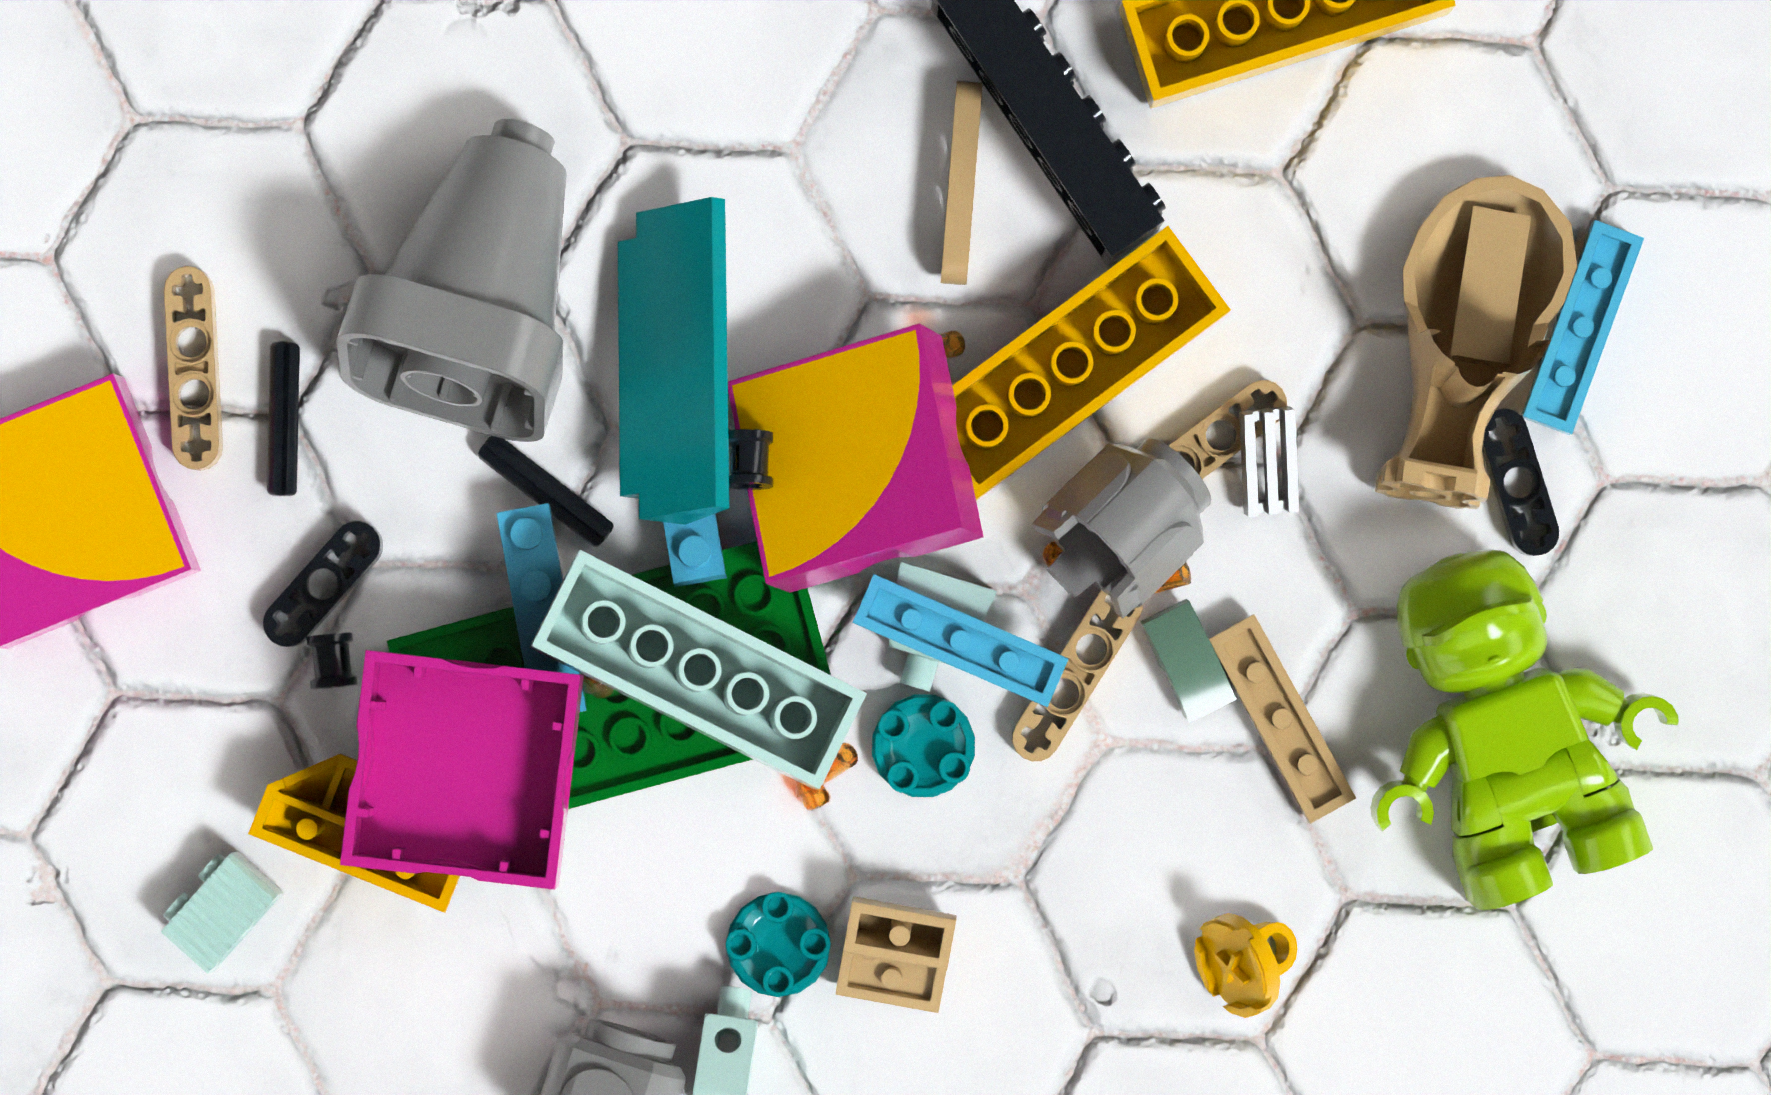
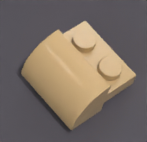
M853 896L835 995L939 1013L957 915Z

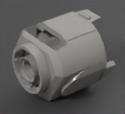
M1148 438L1137 449L1122 444H1107L1042 507V513L1032 525L1037 532L1052 537L1062 550L1060 555L1047 569L1048 573L1073 598H1076L1094 583L1111 597L1115 613L1124 618L1134 608L1141 607L1204 543L1200 514L1211 504V495L1206 484L1195 469L1180 454L1159 440Z
M590 1018L585 1035L569 1032L557 1040L541 1095H682L686 1077L681 1067L672 1063L677 1044L631 1027Z

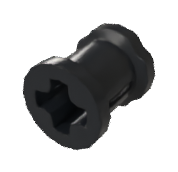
M757 429L729 431V443L731 444L729 488L739 490H764L772 488L773 478L768 476L769 445L773 443V432Z
M351 632L306 637L307 645L312 647L315 679L310 681L311 689L358 685L357 677L351 675L349 643L353 641Z

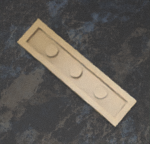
M1255 614L1209 638L1223 670L1308 823L1311 824L1356 799L1355 794Z

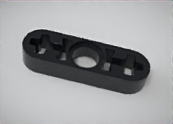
M1497 409L1485 428L1482 447L1483 457L1512 546L1523 555L1540 556L1551 551L1557 544L1559 539L1557 519L1526 421L1514 410ZM1502 418L1505 425H1514L1516 434L1509 437L1512 453L1523 448L1526 459H1513L1505 462L1500 467L1497 466L1495 456H1505L1506 453L1500 440L1492 441L1489 437V431L1496 428L1495 419ZM1515 467L1528 471L1533 480L1530 493L1523 498L1511 496L1504 487L1506 473ZM1538 498L1541 509H1532L1530 511L1536 525L1545 524L1547 534L1540 537L1541 546L1535 548L1532 540L1523 541L1520 531L1528 528L1524 512L1514 517L1511 506H1524Z
M353 521L343 525L267 609L263 618V628L267 637L273 643L284 647H294L304 643L306 637L313 634L379 560L383 551V539L379 531L374 526L361 521ZM366 532L370 536L366 545L371 552L367 557L356 554L351 558L346 566L355 569V572L348 579L345 571L336 563L328 561L327 557L334 551L337 558L341 559L350 549V544L346 541L347 536L350 533L361 536ZM319 569L332 571L338 580L336 593L325 600L313 596L309 589V579ZM299 590L302 598L308 604L320 608V611L313 618L312 613L309 610H305L296 621L298 627L301 628L300 632L297 635L287 632L280 636L277 630L281 623L276 616L281 611L285 614H291L297 609L301 603L293 600L292 596Z

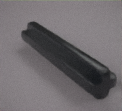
M288 341L273 342L270 345L267 491L272 496H293L297 492L300 347L298 344Z
M491 435L484 442L478 452L480 460L537 504L549 503L551 514L591 546L599 547L604 543L614 527L610 520L505 439Z

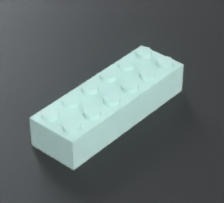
M582 550L576 553L529 647L812 789L821 788L867 693Z

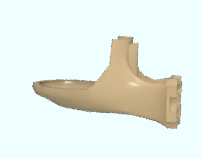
M1511 175L1476 178L1447 193L1419 227L1403 267V294L1408 322L1413 382L1412 404L1408 428L1402 447L1377 473L1376 493L1403 500L1428 501L1439 506L1455 509H1478L1480 501L1485 502L1488 499L1491 480L1485 472L1482 454L1485 428L1499 403L1534 368L1550 344L1551 340H1545L1549 323L1564 304L1577 269L1572 224L1543 189Z

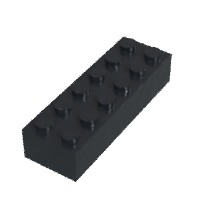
M932 0L931 10L978 79L983 83L991 98L1106 266L1157 233L1165 221L1162 217V211L1166 209L1164 202L1149 182L1141 186L1133 175L1132 167L1136 165V162L1123 142L1117 139L1112 143L1105 134L1103 123L1106 122V118L1090 95L1083 99L1079 96L1073 87V80L1076 78V74L1066 58L1059 51L1051 55L1044 44L1043 36L1047 33L1035 13L1030 8L1022 12L1015 0Z

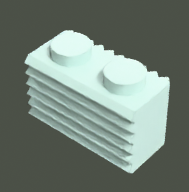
M238 851L230 853L226 858L218 853L198 875L204 881V884L191 898L185 892L182 893L163 914L169 923L162 929L161 933L207 974L214 972L284 894L279 887Z

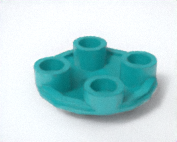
M914 694L894 702L880 716L872 734V757L880 776L895 791L911 797H935L952 790L958 783L963 782L968 777L970 766L975 757V735L968 717L953 702L937 695Z
M773 892L756 897L739 910L730 924L725 945L730 966L742 983L759 994L783 997L798 994L817 981L827 966L831 941L827 923L815 906L797 895Z

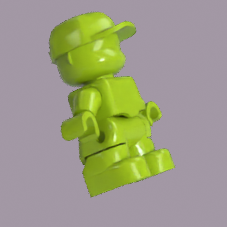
M1494 549L1458 553L1445 557L1410 577L1401 587L1396 607L1402 645L1407 647L1406 656L1412 668L1419 669L1427 685L1435 690L1448 693L1464 692V694L1440 703L1436 709V716L1421 724L1412 733L1399 771L1405 774L1403 780L1389 781L1379 787L1373 795L1370 806L1372 820L1382 832L1391 825L1389 820L1391 804L1396 799L1405 796L1412 797L1416 803L1417 811L1415 817L1431 825L1434 816L1433 804L1426 791L1429 786L1435 788L1450 767L1453 776L1451 831L1459 837L1456 838L1452 835V857L1457 867V873L1467 901L1478 910H1492L1509 906L1537 896L1553 886V880L1543 852L1534 845L1533 832L1556 823L1563 830L1562 838L1573 871L1578 874H1590L1609 870L1634 861L1652 851L1653 845L1641 813L1634 807L1629 788L1618 778L1608 761L1588 739L1589 737L1581 719L1604 726H1609L1614 722L1615 732L1620 740L1636 751L1642 740L1635 734L1633 722L1637 714L1642 710L1653 708L1660 723L1665 725H1678L1679 723L1676 710L1665 699L1644 692L1634 693L1624 698V690L1590 669L1573 668L1555 673L1539 667L1524 672L1542 657L1547 646V633L1544 627L1547 613L1542 604L1544 599L1525 566L1509 553Z

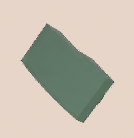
M1187 598L1140 621L1159 667L1166 673L1182 714L1190 723L1236 700L1215 650Z

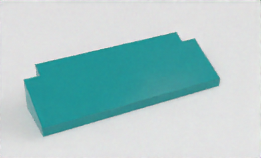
M708 197L636 212V238L618 241L620 497L639 499V519L686 525L730 508L725 199Z

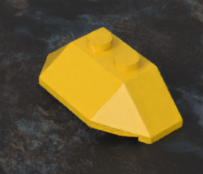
M340 753L267 785L248 832L249 835L446 913L460 876L431 872L414 874L340 865L348 793L358 760Z

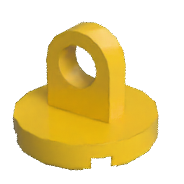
M1232 913L1219 915L1203 923L1200 928L1202 935L1195 940L1194 954L1197 970L1208 992L1213 997L1220 995L1228 1003L1222 1007L1229 1013L1243 1018L1252 1017L1270 1009L1279 996L1280 975L1286 973L1296 960L1298 948L1293 931L1286 924L1279 922H1262L1253 925L1243 916ZM1270 936L1273 937L1276 944L1275 956L1267 942Z

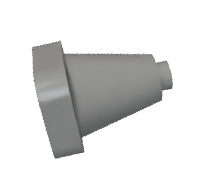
M500 119L494 123L491 135H478L469 138L385 274H369L357 278L336 339L341 378L351 389L371 400L390 407L502 439L534 442L544 437L563 373V340L555 331L567 176L564 166L551 156L555 141L549 133L527 122L514 119Z

